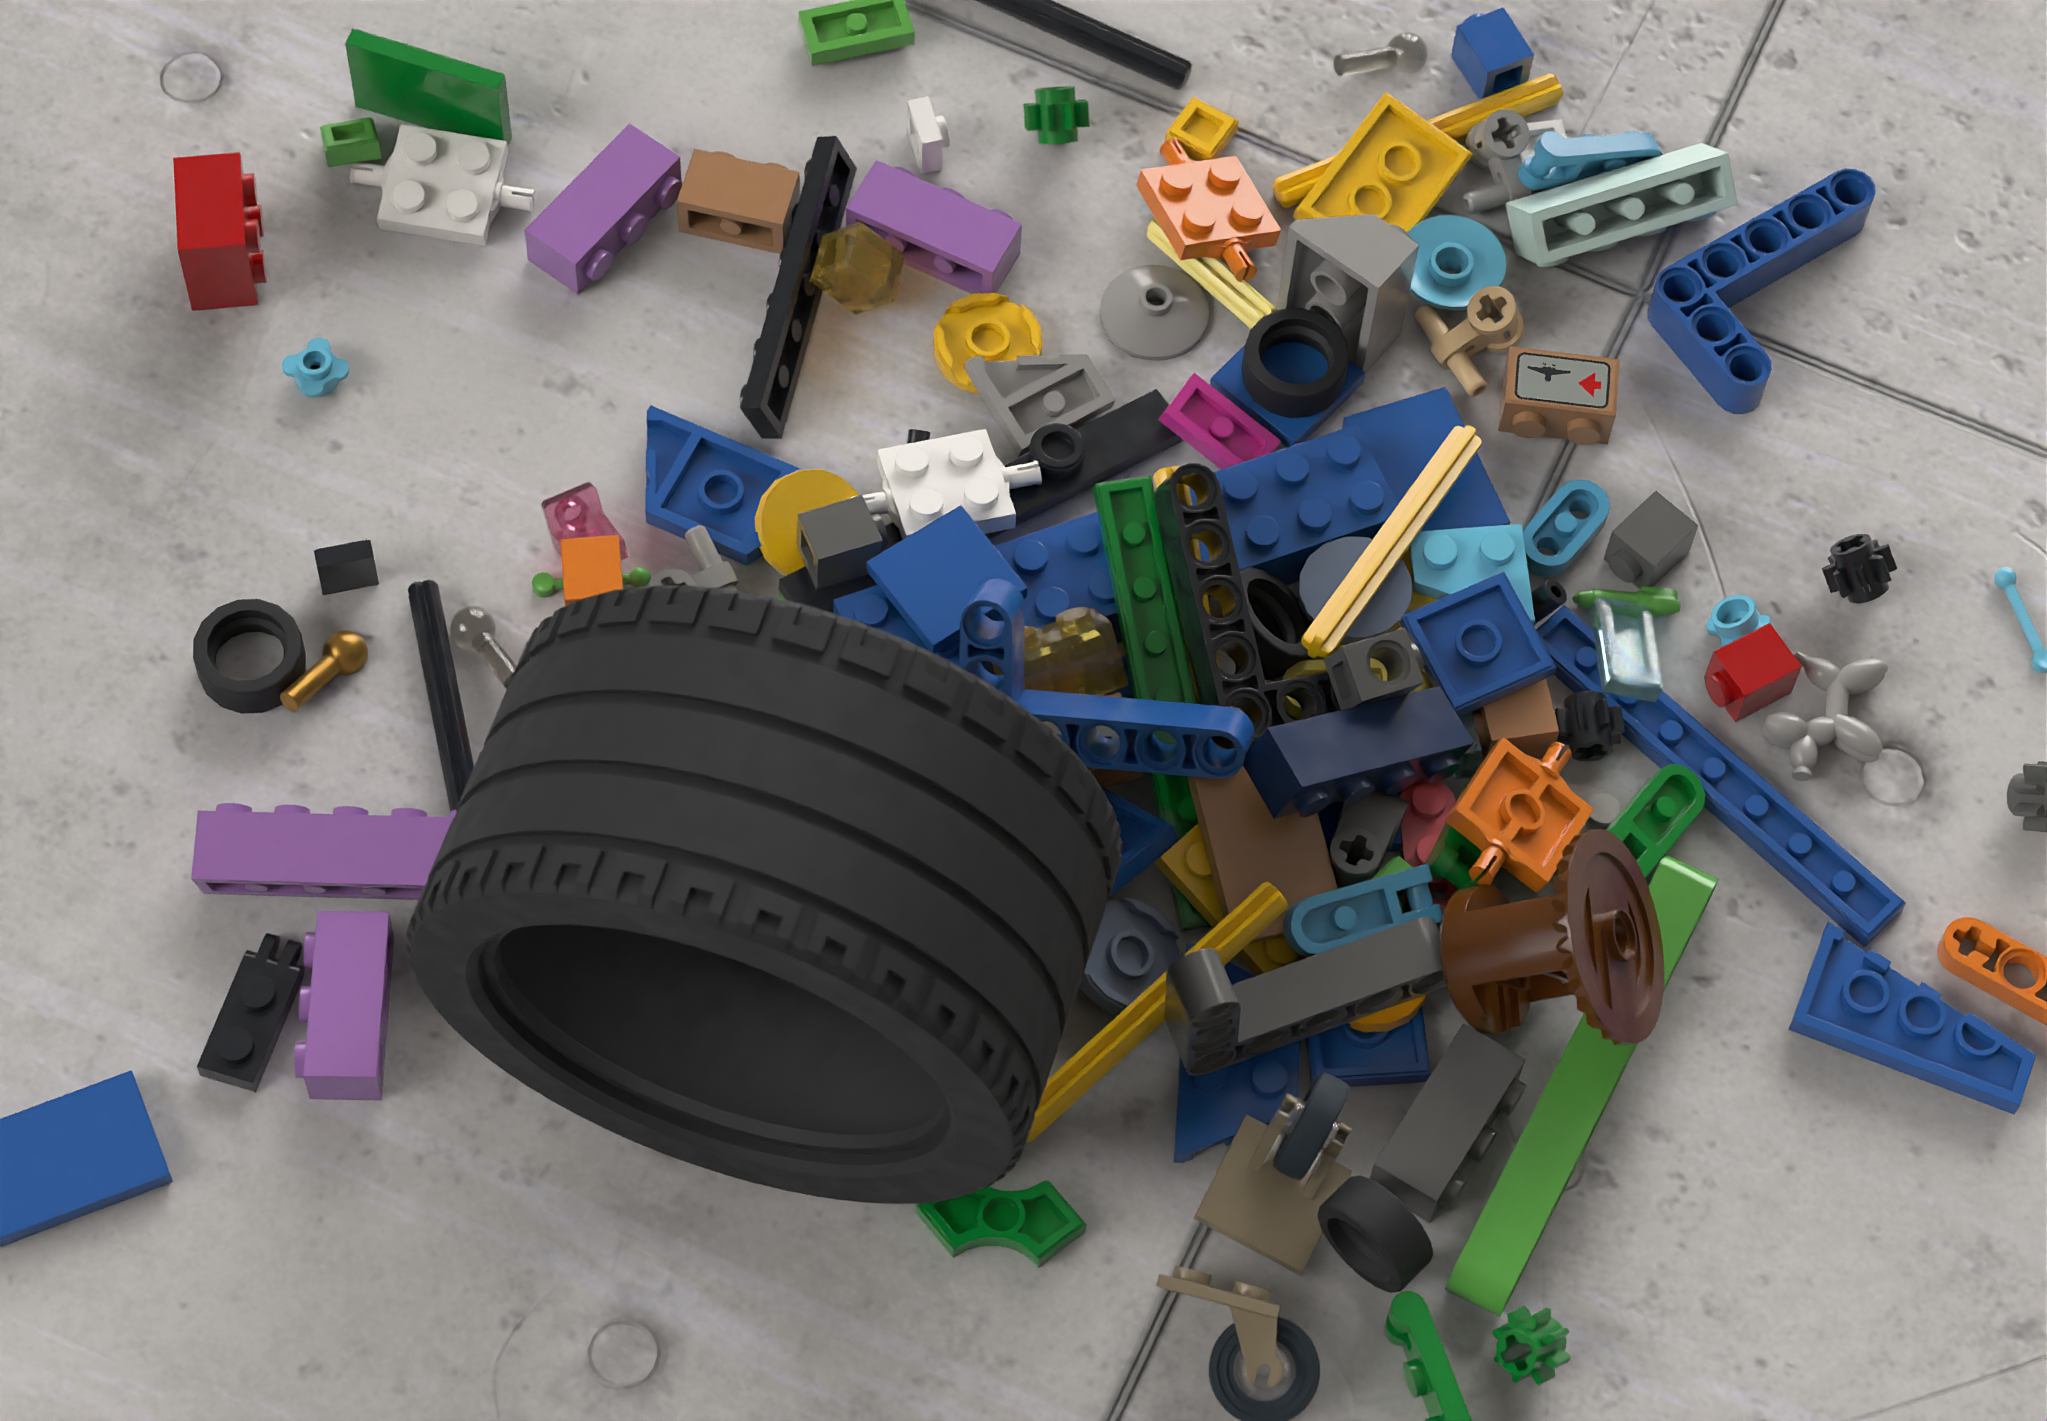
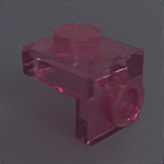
M591 482L581 484L542 502L541 507L553 547L560 556L561 539L619 535L621 561L629 558L625 541L604 514L597 489Z

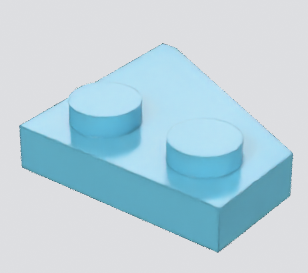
M1522 524L1419 532L1408 548L1414 592L1439 600L1501 572H1505L1534 625L1535 617Z

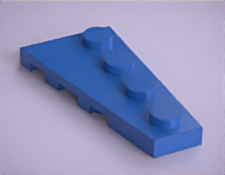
M1828 921L1788 1030L2015 1115L2021 1104L2036 1054L1972 1013L1963 1015L1940 1000L1941 993L1924 982H1921L1918 986L1890 968L1891 961L1872 949L1868 953L1844 938L1846 932Z

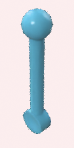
M2002 567L1995 573V584L2005 590L2034 653L2031 658V666L2039 673H2047V649L2043 647L2015 587L2016 573L2008 567Z

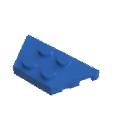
M650 405L646 415V523L685 539L686 532L698 525L705 526L718 554L746 566L763 556L760 550L761 544L758 532H755L754 519L761 496L775 480L803 469Z
M1186 943L1185 954L1196 943ZM1231 962L1224 966L1231 985L1255 977V975ZM1300 1040L1214 1072L1198 1076L1188 1075L1179 1055L1174 1163H1184L1192 1160L1194 1153L1223 1142L1226 1146H1229L1246 1114L1268 1125L1287 1093L1298 1098ZM1298 1101L1294 1108L1291 1109L1290 1117L1286 1123L1291 1122L1297 1113Z

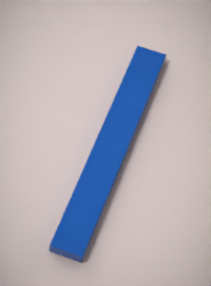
M1563 605L1536 629L1556 665L1555 676L1574 693L1581 691L1603 693L1606 696L1608 707L1621 706L1625 732L1621 734L1660 769L1667 765L1678 764L1687 767L1695 773L1705 791L1704 807L1863 947L1868 945L1903 911L1906 902L1568 607Z

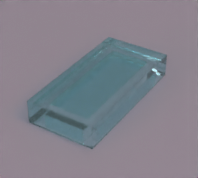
M1598 596L1590 611L1602 691L1656 702L1663 690L1651 610L1648 606Z

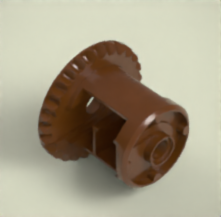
M1593 829L1575 835L1563 849V858L1556 864L1559 875L1553 881L1556 895L1511 903L1501 890L1487 884L1463 888L1452 895L1444 910L1440 926L1439 944L1442 970L1449 994L1462 1018L1476 1031L1485 1035L1509 1031L1512 1027H1518L1523 1024L1531 1002L1575 995L1577 1010L1585 1013L1587 1025L1595 1029H1601L1603 1039H1612L1614 1045L1639 1043L1651 1034L1660 1015L1664 993V955L1661 932L1654 902L1644 875L1632 853L1616 835L1604 829Z

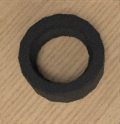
M1303 308L1280 309L1262 317L1250 330L1244 347L1241 367L1244 387L1254 402L1273 414L1288 418L1310 417L1328 409L1341 395L1349 363L1347 340L1337 324L1318 312ZM1298 342L1309 345L1320 352L1326 359L1328 368L1326 374L1311 383L1292 384L1281 381L1270 374L1263 365V356L1267 349L1275 345Z
M1248 567L1240 571L1264 678L1265 680L1274 681L1283 676L1287 669L1308 656V650L1301 644V639L1312 622L1306 617L1305 613H1302L1296 595L1279 578L1263 569ZM1210 596L1209 608L1211 616L1222 618L1223 612L1220 602L1215 597Z
M239 599L217 607L201 622L193 639V660L198 678L206 695L220 707L241 714L263 713L282 705L280 694L306 672V652L302 634L294 618L279 605L261 599ZM262 632L275 636L280 640L284 648V658L281 664L270 674L256 680L238 681L226 677L220 673L216 665V654L219 648L230 638L240 634Z
M1361 1175L1349 1177L1319 1207L1317 1213L1319 1224L1330 1245L1360 1277L1379 1289L1389 1293L1402 1291L1431 1262L1434 1254L1430 1238L1421 1223L1402 1201L1375 1180Z

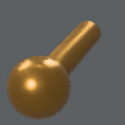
M349 630L337 631L330 635L323 645L322 658L280 694L282 704L288 710L295 712L338 674L350 675L361 670L368 659V647L364 639L359 634Z

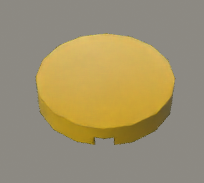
M995 292L973 293L954 301L945 310V315L940 319L939 323L937 322L933 332L934 360L943 376L958 388L975 394H979L964 369L968 359L984 356L985 361H1016L1017 356H1042L1041 326L1032 311L1022 303L1018 306L1016 303L1008 301V296Z
M823 469L797 470L775 480L761 496L754 518L755 532H758L761 544L760 550L765 560L784 576L806 566L796 545L798 514L850 499L851 496H859L857 491L841 476Z

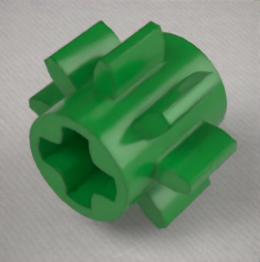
M1074 86L1035 89L1036 103L1023 104L1025 129L1027 131L1037 130L1039 144L1077 142V127H1090L1088 101L1086 99L1076 100Z
M1526 1306L1508 1313L1509 1323L1494 1329L1492 1335L1498 1339L1496 1345L1497 1355L1494 1358L1495 1363H1500L1507 1372L1512 1374V1382L1514 1383L1532 1375L1537 1385H1541L1554 1378V1368L1571 1360V1356L1565 1351L1567 1344L1566 1336L1569 1333L1568 1328H1563L1557 1320L1551 1317V1309L1545 1308L1532 1316Z

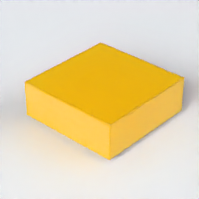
M1193 96L1165 133V141L1171 139L1173 142L1174 138L1180 140L1188 157L1195 161L1217 159L1237 133L1239 121Z

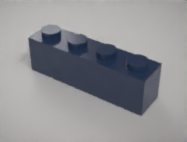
M1438 686L1267 728L1247 751L1243 767L1274 819L1299 813L1301 817H1308L1321 811L1329 804L1342 801L1345 806H1350L1364 800L1371 793L1385 790L1388 795L1403 791L1414 782L1428 779L1429 783L1434 784L1443 781L1459 769L1460 764L1458 760L1474 744V741L1442 688Z

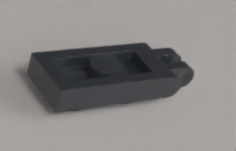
M266 933L258 952L250 950L245 952L197 1064L200 1076L249 1091H257L304 977L305 967L297 965L302 951L301 942L289 939L280 959H277L275 955L279 947L280 936Z

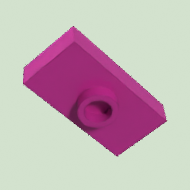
M1193 373L1187 379L1158 419L1221 470L1272 453L1281 442L1280 439L1196 373Z

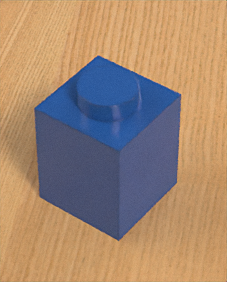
M1502 7L1486 14L1477 13L1471 15L1461 24H1458L1451 57L1477 98L1481 100L1528 82L1534 53L1505 8Z

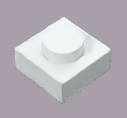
M928 96L908 100L907 134L921 175L942 170L943 148L950 146L945 118L943 115H934Z

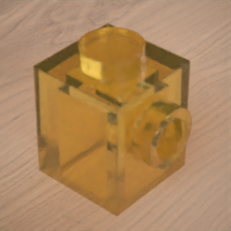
M859 221L822 236L810 281L854 314H859L894 301L900 287L899 279L905 255Z

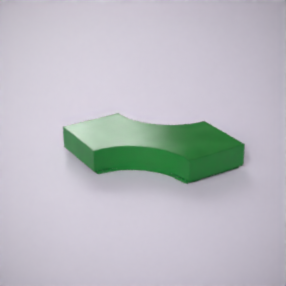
M1049 1180L1024 1190L1005 1191L985 1187L954 1199L918 1203L916 1205V1214L953 1258L972 1248L1000 1246L1025 1255L1040 1267L1086 1232L1087 1226Z

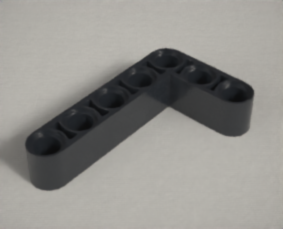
M1187 463L1180 466L1158 486L1154 495V501L1200 704L1225 707L1235 706L1241 709L1253 724L1254 737L1251 747L1267 728L1296 721L1291 719L1284 710L1283 700L1285 696L1295 699L1300 704L1302 719L1341 710L1328 672L1270 683L1265 682L1220 484L1216 475L1207 466L1200 463ZM1177 484H1185L1195 492L1197 497L1196 506L1185 504L1179 498ZM1190 539H1197L1207 546L1210 553L1209 562L1200 561L1192 554ZM1203 595H1211L1220 602L1223 612L1222 618H1215L1206 612L1203 606ZM1217 650H1222L1233 658L1236 670L1234 675H1229L1218 667L1216 662ZM1211 737L1216 745L1224 749L1236 748L1233 742L1226 737Z

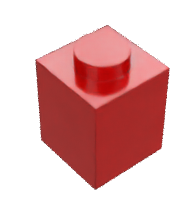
M1768 623L1714 651L1704 676L1705 686L1712 701L1721 708L1725 707L1733 720L1737 722L1791 694L1802 666L1771 623Z

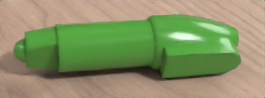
M1641 586L1637 592L1602 589L1579 591L1572 598L1573 602L1580 608L1599 612L1635 614L1637 617L1668 616L1680 612L1681 606L1676 590Z

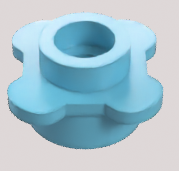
M315 338L310 340L306 349L297 355L286 356L282 362L284 374L294 377L297 387L307 397H321L331 393L338 386L339 381L344 380L349 374L347 361L338 359L330 351V343L326 339ZM315 364L321 366V368L317 370L310 369L311 366Z
M1734 595L1723 599L1714 607L1706 628L1710 635H1717L1721 639L1720 645L1723 647L1768 623L1772 625V622L1768 615H1761L1757 611L1758 606L1755 600L1745 595Z

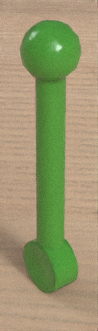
M637 567L630 573L622 574L623 585L631 584L633 587L648 586L651 580L649 571L644 567ZM545 572L538 573L532 579L533 591L539 597H549L555 590L564 589L563 578H553L551 574Z

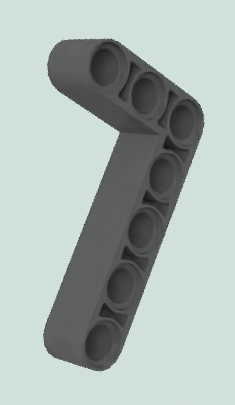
M1423 917L1414 919L1231 985L1216 950L1201 949L1179 958L1167 970L1164 1020L1188 1075L1198 1076L1214 1072L1446 986L1440 957V932L1433 918Z

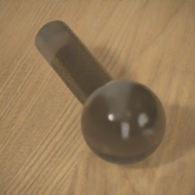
M1404 32L1394 36L1386 47L1336 55L1333 63L1334 70L1338 76L1389 67L1401 73H1414L1425 65L1428 50L1421 37L1414 33Z
M468 606L460 609L454 615L450 624V633L453 641L465 650H476L507 689L513 679L512 677L517 665L495 639L496 625L492 615L484 608L478 606Z

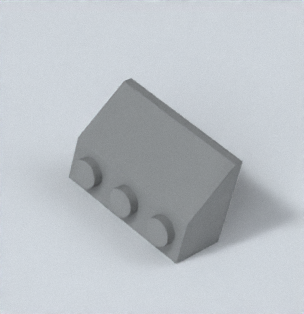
M1375 214L1295 220L1288 230L1276 311L1280 309L1303 308L1321 313L1337 324L1346 338L1349 361L1366 373L1401 335L1419 244L1413 241L1404 229L1396 225H1389Z

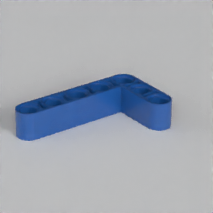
M1853 168L1836 171L1666 267L1659 273L1647 310L1648 320L1703 388L1725 411L1733 414H1746L1755 410L1760 404L1772 370L1771 360L1767 353L1729 308L1853 238L1862 231L1876 194L1873 180L1863 171ZM1671 299H1677V300H1679V301H1681V302H1676V301H1673V300H1671ZM1703 338H1710V339L1714 340L1715 342H1710V341L1705 340V339H1703ZM1736 377H1742L1747 379L1748 381H1742L1737 379Z
M998 578L989 579L981 583L961 614L960 668L998 689L1040 721H1049L1055 724L1061 731V734L1056 735L1069 746L1086 767L1222 779L1235 775L1243 766L1247 751L1250 749L1253 741L1254 728L1248 716L1239 709L1225 706L1024 689V600L1018 588L1009 581ZM988 606L1000 612L1004 621L990 620L984 615L981 607ZM989 661L995 663L1000 667L1004 675L990 674L984 669L981 662ZM1096 726L1110 727L1117 733L1119 739L1105 738L1099 734ZM1153 732H1168L1175 738L1177 743H1162ZM1211 737H1226L1233 742L1236 748L1228 750L1220 748L1213 742Z

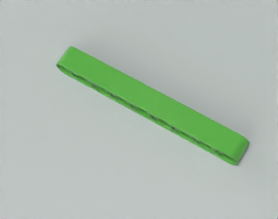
M1667 854L1662 857L1648 885L1656 909L1662 938L1664 990L1718 881V878ZM1583 1013L1450 1276L1445 1290L1499 1317L1502 1316L1638 1043L1614 1045L1612 1039H1603L1601 1029H1595L1587 1025L1586 1015Z

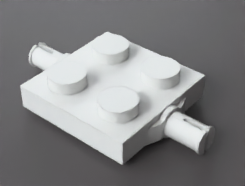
M400 124L394 152L387 160L385 166L363 162L352 163L353 168H351L350 182L352 184L357 183L382 188L383 195L377 215L379 229L486 246L491 222L499 213L501 207L525 210L532 213L536 200L535 189L531 190L504 185L503 172L508 155L507 141Z
M986 429L878 449L877 465L883 480L882 492L863 495V498L871 515L878 513L879 515L887 514L899 528L902 540L962 505L983 533L987 534L1015 528L1016 512L1009 495L1010 489L1035 484L1040 485L1042 477L1037 461L1005 467L995 456Z

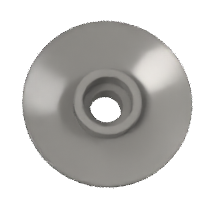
M1144 265L1121 273L1108 285L1101 300L1100 319L1107 337L1120 350L1136 358L1161 361L1179 357L1199 343L1207 329L1209 306L1203 290L1185 273L1162 265ZM1155 300L1160 301L1164 304L1160 306H1154L1149 304L1148 301Z

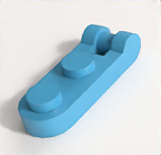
M1632 130L1622 134L1601 136L1586 134L1576 138H1565L1555 131H1547L1541 135L1535 144V155L1528 156L1518 169V177L1522 184L1532 190H1548L1661 156L1662 152L1654 136L1646 132Z
M1429 864L1303 898L1293 903L1286 912L1283 921V932L1288 945L1297 953L1311 957L1414 919L1430 917L1434 919L1435 923L1441 922L1443 914L1440 903L1433 904L1427 883L1433 881ZM1405 889L1411 911L1402 914L1396 891Z

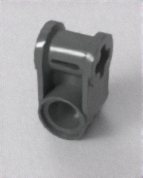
M1379 791L1371 793L1367 798L1356 804L1343 806L1329 850V858L1338 889L1370 880L1378 873L1387 850H1391L1409 801ZM1348 860L1356 862L1357 865L1348 864Z

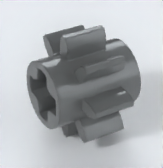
M2038 761L2037 764L2025 763L2023 765V773L2014 775L2007 788L2008 808L2013 815L2024 817L2023 830L2047 832V762Z

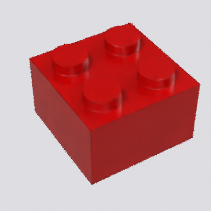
M240 152L173 158L177 248L192 311L258 305L257 284L267 283V271L264 250H261L260 237H264L262 207L261 204H258L255 174L244 173Z

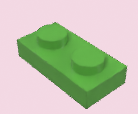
M851 0L798 11L799 27L812 66L911 46L915 43V31L904 0Z

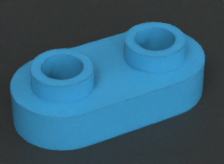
M1573 480L1565 483L1529 522L1523 531L1529 571L1545 577L1564 573L1601 532L1608 517L1610 502L1606 492L1600 486L1587 480ZM1570 512H1583L1587 518L1577 519ZM1538 549H1550L1554 552L1555 555H1543L1538 551Z

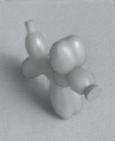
M1798 650L1794 656L1801 666L1804 667L1806 676L1813 685L1826 691L1825 716L1814 718L1805 723L1797 715L1785 712L1771 713L1766 717L1761 730L1763 737L1770 744L1781 749H1790V763L1795 768L1792 772V778L1798 781L1810 780L1812 778L1810 769L1815 767L1818 760L1817 747L1824 746L1832 741L1846 755L1854 759L1870 763L1877 761L1883 748L1880 739L1868 725L1847 716L1849 696L1868 692L1879 685L1888 671L1885 660L1874 657L1858 659L1840 670L1830 660L1820 657L1810 658Z

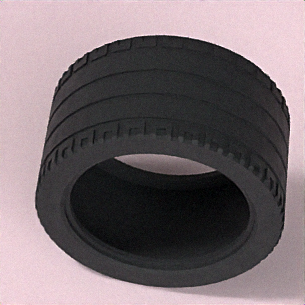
M659 585L618 589L572 602L569 606L556 610L553 616L545 618L539 627L534 629L529 641L526 643L513 674V679L504 694L486 737L484 748L478 756L456 809V814L447 830L406 932V940L408 942L406 951L409 956L410 965L426 997L438 1013L458 1034L486 1058L554 1103L640 1145L727 1176L810 1196L881 1204H916L954 1199L988 1187L1005 1177L1006 1173L1012 1171L1022 1155L1122 860L1123 841L1120 838L1121 829L1116 820V814L1107 800L1104 791L1082 760L1038 718L998 689L970 672L906 640L855 620L783 599L720 588Z

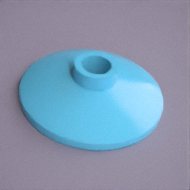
M1442 215L1421 221L1407 232L1412 240L1419 244L1410 292L1422 302L1445 310H1465L1471 297L1477 291L1488 286H1501L1506 272L1505 252L1498 238L1481 223L1462 216ZM1450 269L1457 274H1447L1442 270Z

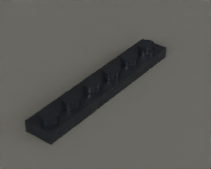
M837 136L817 137L811 159L806 162L804 170L805 181L799 202L795 204L792 211V227L786 247L780 253L779 272L774 290L767 298V314L760 338L754 344L753 364L747 384L742 387L740 393V409L762 439L782 438L857 170V167Z

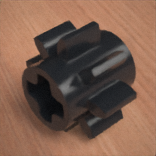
M1855 534L1839 540L1831 547V556L1828 557L1830 565L1821 568L1830 593L1839 591L1841 598L1847 597L1849 602L1859 604L1872 601L1887 592L1889 588L1888 582L1892 580L1889 573L1897 569L1888 544L1879 546L1878 540L1872 541L1868 534Z
M1597 691L1577 692L1565 698L1563 702L1564 708L1555 709L1559 728L1556 742L1569 745L1573 759L1585 762L1600 760L1613 752L1612 744L1621 743L1620 734L1625 732L1622 707H1608L1606 696L1603 693Z

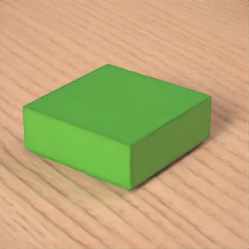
M373 118L355 119L322 125L320 127L328 168L382 158Z

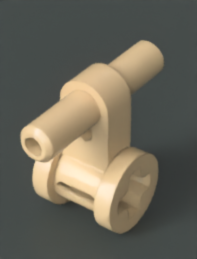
M1488 286L1477 291L1468 303V318L1451 330H1449L1431 305L1421 306L1414 315V319L1433 344L1431 352L1443 369H1451L1469 396H1478L1487 387L1486 380L1473 364L1470 357L1484 348L1492 353H1506L1509 351L1510 346L1517 347L1525 335V322L1518 311L1513 295L1507 289L1499 286ZM1488 302L1490 307L1485 309L1484 303ZM1498 317L1500 321L1495 323L1492 319ZM1506 331H1508L1509 336L1507 338H1505L1503 334Z

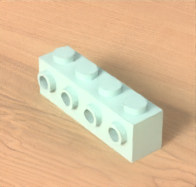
M1702 143L1505 203L1516 255L1536 263L1539 267L1562 264L1569 259L1568 257L1586 251L1597 252L1615 247L1618 241L1631 237L1656 235L1664 232L1667 226L1683 221L1708 219L1714 216L1716 211L1738 205L1729 154Z

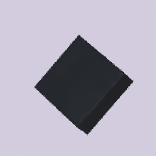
M366 539L319 548L314 551L323 595L379 585L371 540Z

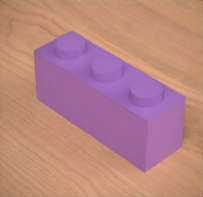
M629 123L524 230L528 261L577 294L592 280H600L609 270L613 258L627 244H635L644 234L648 222L661 209L670 208L678 199L682 187L680 156Z
M878 160L875 161L846 207V239L971 294L997 293L1020 255L1022 223L1015 221L1010 215L1001 210L987 209L965 199L959 192L953 189L939 188L917 178L905 168L891 167Z
M317 910L315 932H306L304 965L305 968H312L311 986H302L300 989L299 1018L300 1022H308L306 1042H296L294 1071L296 1078H304L309 1099L382 1101L394 933L389 912Z

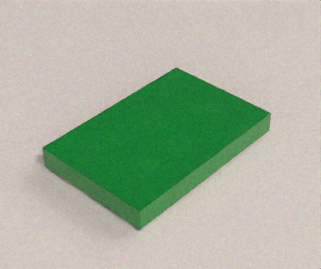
M351 30L345 46L355 107L427 129L507 141V147L509 146L512 139L506 78L503 73L362 30Z

